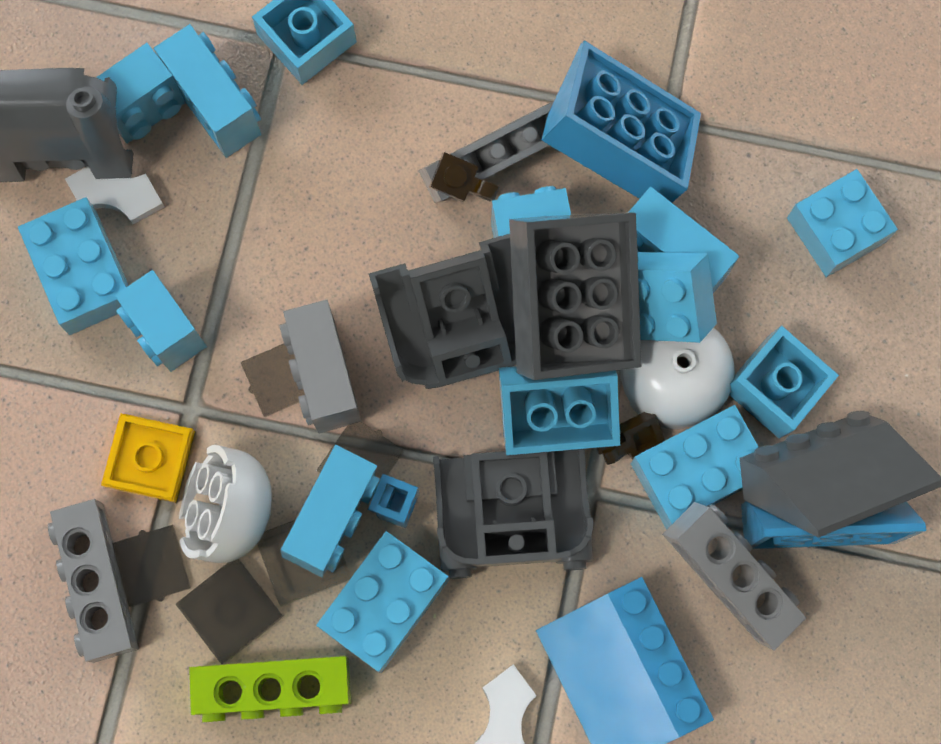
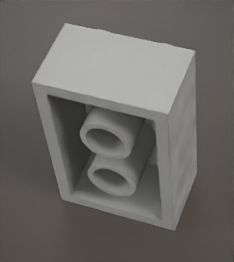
M328 299L283 311L286 323L279 325L289 355H295V359L289 360V365L298 390L304 389L305 395L298 396L307 424H314L320 434L362 422Z

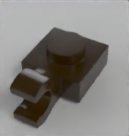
M446 152L442 153L429 188L461 202L465 201L468 192L491 202V200H495L500 187L491 182L476 178L478 166Z
M642 412L620 424V446L599 447L596 449L599 455L603 454L606 464L610 465L619 461L627 454L633 460L635 456L664 442L665 439L657 416Z

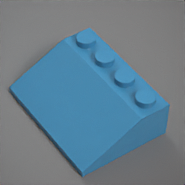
M584 40L578 48L548 113L541 140L639 199L651 186L673 203L688 190L701 113Z
M747 501L741 504L743 537L750 543L752 549L896 544L926 531L925 522L907 501L819 538Z
M643 577L536 630L590 744H667L714 720Z

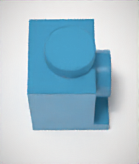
M382 474L368 510L376 513L379 519L406 529L420 494L419 488Z

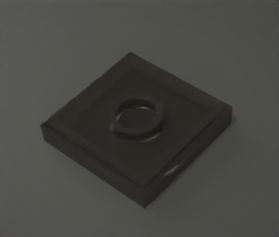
M296 520L264 531L257 543L280 607L341 585L351 579L343 555L334 573L327 570L323 578L282 558L281 548Z
M240 559L226 563L176 603V606L221 665L227 663L284 617Z

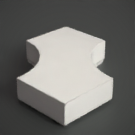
M89 166L65 178L77 201L87 197L94 208H109L119 211L128 217L132 224L165 207L146 173L134 178L95 179Z
M513 664L483 687V691L489 701L490 717L485 732L475 744H525L521 731L522 718L527 706L537 695Z

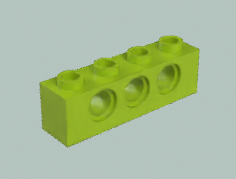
M347 656L189 667L191 715H202V723L226 721L225 713L241 712V720L265 718L264 710L280 709V717L303 716V708L319 707V714L342 713V705L351 704L349 657ZM315 676L320 682V691L314 698L307 699L300 691V684L304 678ZM274 678L280 683L281 693L276 700L267 701L262 695V686L265 681ZM236 681L241 686L242 695L236 703L229 704L223 697V690L229 682Z

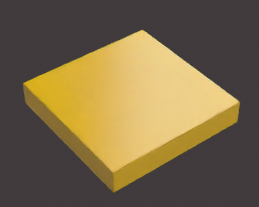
M120 413L101 486L176 503L195 431L187 427Z

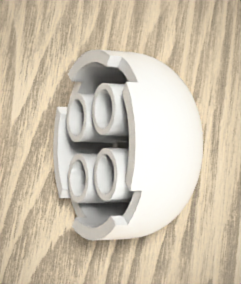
M715 328L700 343L640 340L641 367L620 370V379L624 392L630 401V406L637 414L642 412L655 414L660 427L666 429H684L695 426L714 416L727 400L731 392L730 383L735 376L731 350L723 336ZM680 357L687 358L685 368H681L677 364Z
M211 445L207 448L208 456L204 462H195L184 488L179 519L185 518L186 537L180 539V545L184 554L189 558L213 563H227L245 556L261 539L270 517L272 492L265 469L253 456L237 449ZM197 493L207 495L210 502L218 503L219 505L196 501L194 497Z

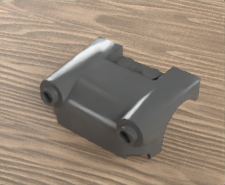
M84 68L0 70V182H25L26 169L44 171L48 168L79 170L89 166L95 179L131 178L134 153L132 149L125 150L120 140L116 119L117 87L110 77L105 78L103 81L96 77L84 75Z
M510 234L479 242V251L412 270H407L404 263L368 273L396 373L402 382L406 380L412 384L425 385L426 389H432L495 372L501 367L516 365Z
M585 449L506 455V451L463 455L464 458L440 460L439 456H433L440 566L442 572H449V579L472 577V570H477L478 567L556 562L557 564H563L564 571L587 569L586 562L593 561V517H591L588 502Z

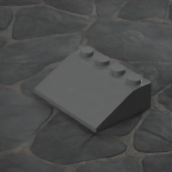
M636 213L560 215L509 219L517 373L532 380L641 367Z
M866 411L850 412L846 418L835 422L821 423L817 426V429L804 434L790 435L783 442L772 446L758 447L754 453L740 457L744 500L818 538L941 487V476L887 421L871 416Z

